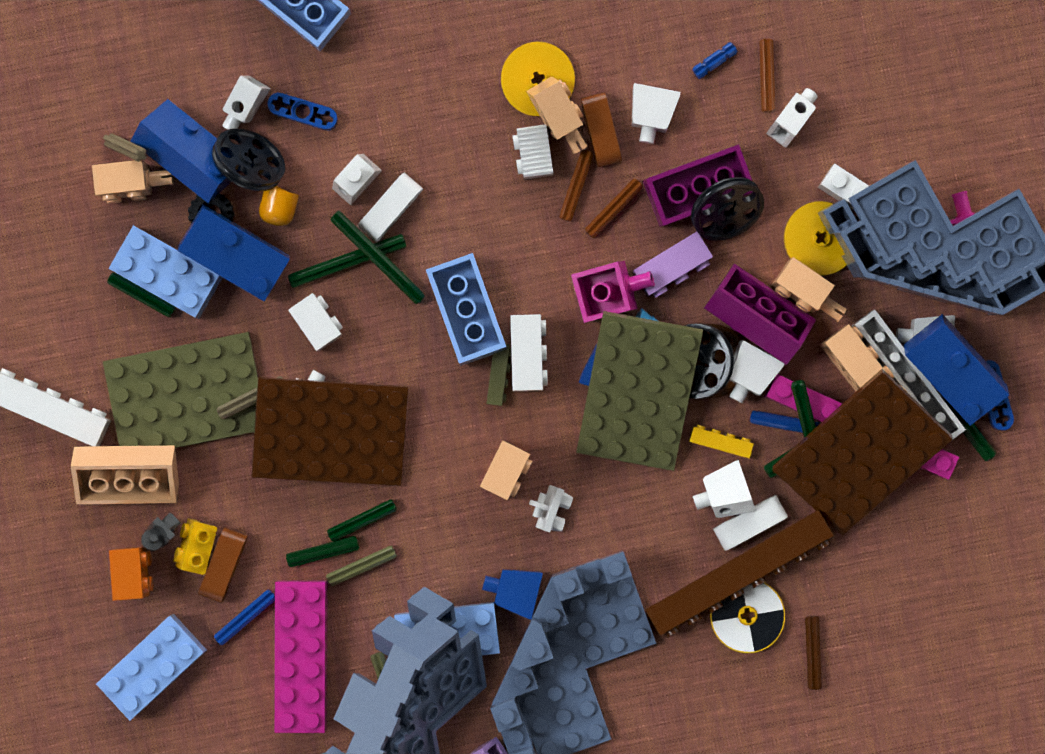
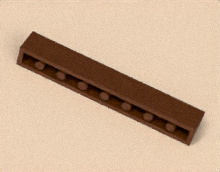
M819 510L650 606L645 611L660 637L666 635L667 638H670L680 632L678 627L688 623L690 626L701 620L700 615L708 610L710 613H713L722 608V602L726 599L731 598L732 601L738 599L745 594L743 590L752 585L753 588H757L766 582L765 577L774 573L777 576L788 569L787 564L794 560L798 564L810 557L808 552L817 548L818 551H821L832 544L830 540L833 539L834 535Z

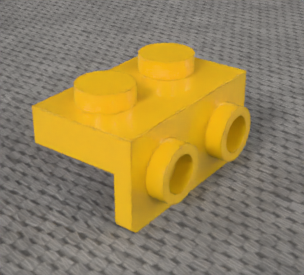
M188 518L187 523H183L181 527L180 537L182 542L174 553L175 566L184 571L204 575L208 566L217 527Z

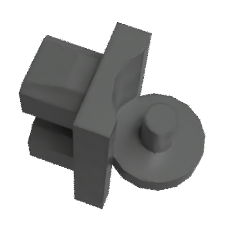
M169 513L163 520L157 517L142 535L141 545L144 549L151 552L158 550L160 547L163 548L175 536L173 531L180 522L172 513Z

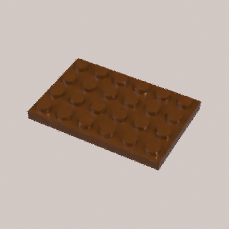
M881 369L773 465L772 469L814 510H819L822 517L841 535H844L952 441L953 437L888 373Z
M258 377L251 477L401 486L408 386Z

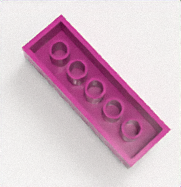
M278 580L275 582L274 733H325L327 730V580Z

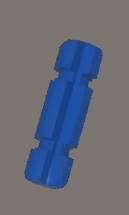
M731 42L727 43L722 47V50L719 49L704 59L702 64L698 63L692 69L693 73L698 79H701L707 75L708 71H713L726 62L727 58L730 59L738 52L736 47Z

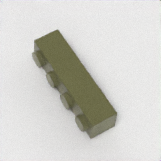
M506 344V350L493 354L486 404L502 406V403H506L507 394H504V388L508 387L506 372H510L511 363H508V357L512 356L510 344Z

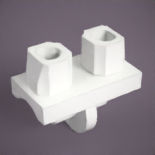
M549 485L546 494L540 492L537 501L530 500L529 505L535 506L532 516L538 518L535 527L547 532H551V530L562 531L565 519L556 516L559 507L569 509L573 497L565 493L563 489Z

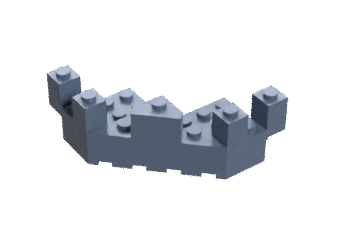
M914 160L848 198L860 221L856 220L845 199L839 200L818 212L829 235L834 234L845 253L842 258L854 278L859 277L936 301L953 303L986 312L988 315H1004L1045 291V233L1020 189L1011 192L953 226L917 161Z
M623 550L552 574L490 708L498 732L502 734L508 754H536L535 750L537 754H573L611 740L586 669L656 644Z
M423 587L407 601L410 619L416 622L412 629L389 616L372 630L375 648L387 655L388 658L377 683L372 682L359 673H353L333 718L354 732L346 754H440L436 731L487 687L479 634L471 630L464 637L459 638V632L450 627L456 622L454 604ZM332 746L330 749H328L325 753L322 754L345 753L337 749L336 747Z

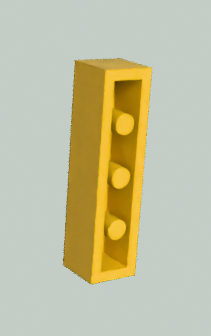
M700 425L692 428L689 442L750 459L754 444L750 443V439L742 437L739 440L735 438L736 435L729 433L726 436L721 435V431L715 429L707 431L705 430L706 427Z

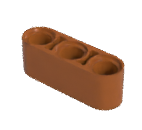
M605 92L581 98L598 168L622 162Z
M224 527L198 595L219 603L223 602L248 536Z

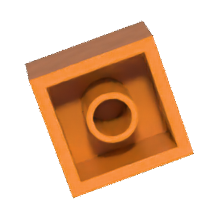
M143 546L109 550L112 601L142 599L150 596V591L154 589L153 577L149 576L148 566L152 565L151 552L144 549Z

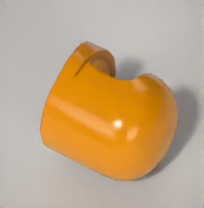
M278 186L263 191L259 207L261 219L275 226L288 225L294 217L299 195L290 193Z

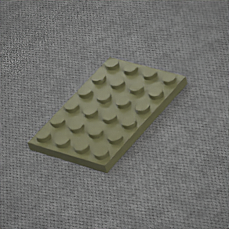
M603 311L576 453L674 471L703 329Z
M250 332L102 361L119 446L175 445V448L254 432L256 404L226 419H221L217 413V407L257 388L258 372Z

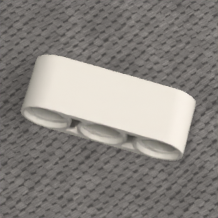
M404 172L363 217L357 227L373 241L378 242L418 197L423 188Z
M777 495L755 505L756 511L738 514L713 528L724 551L737 546L788 517Z

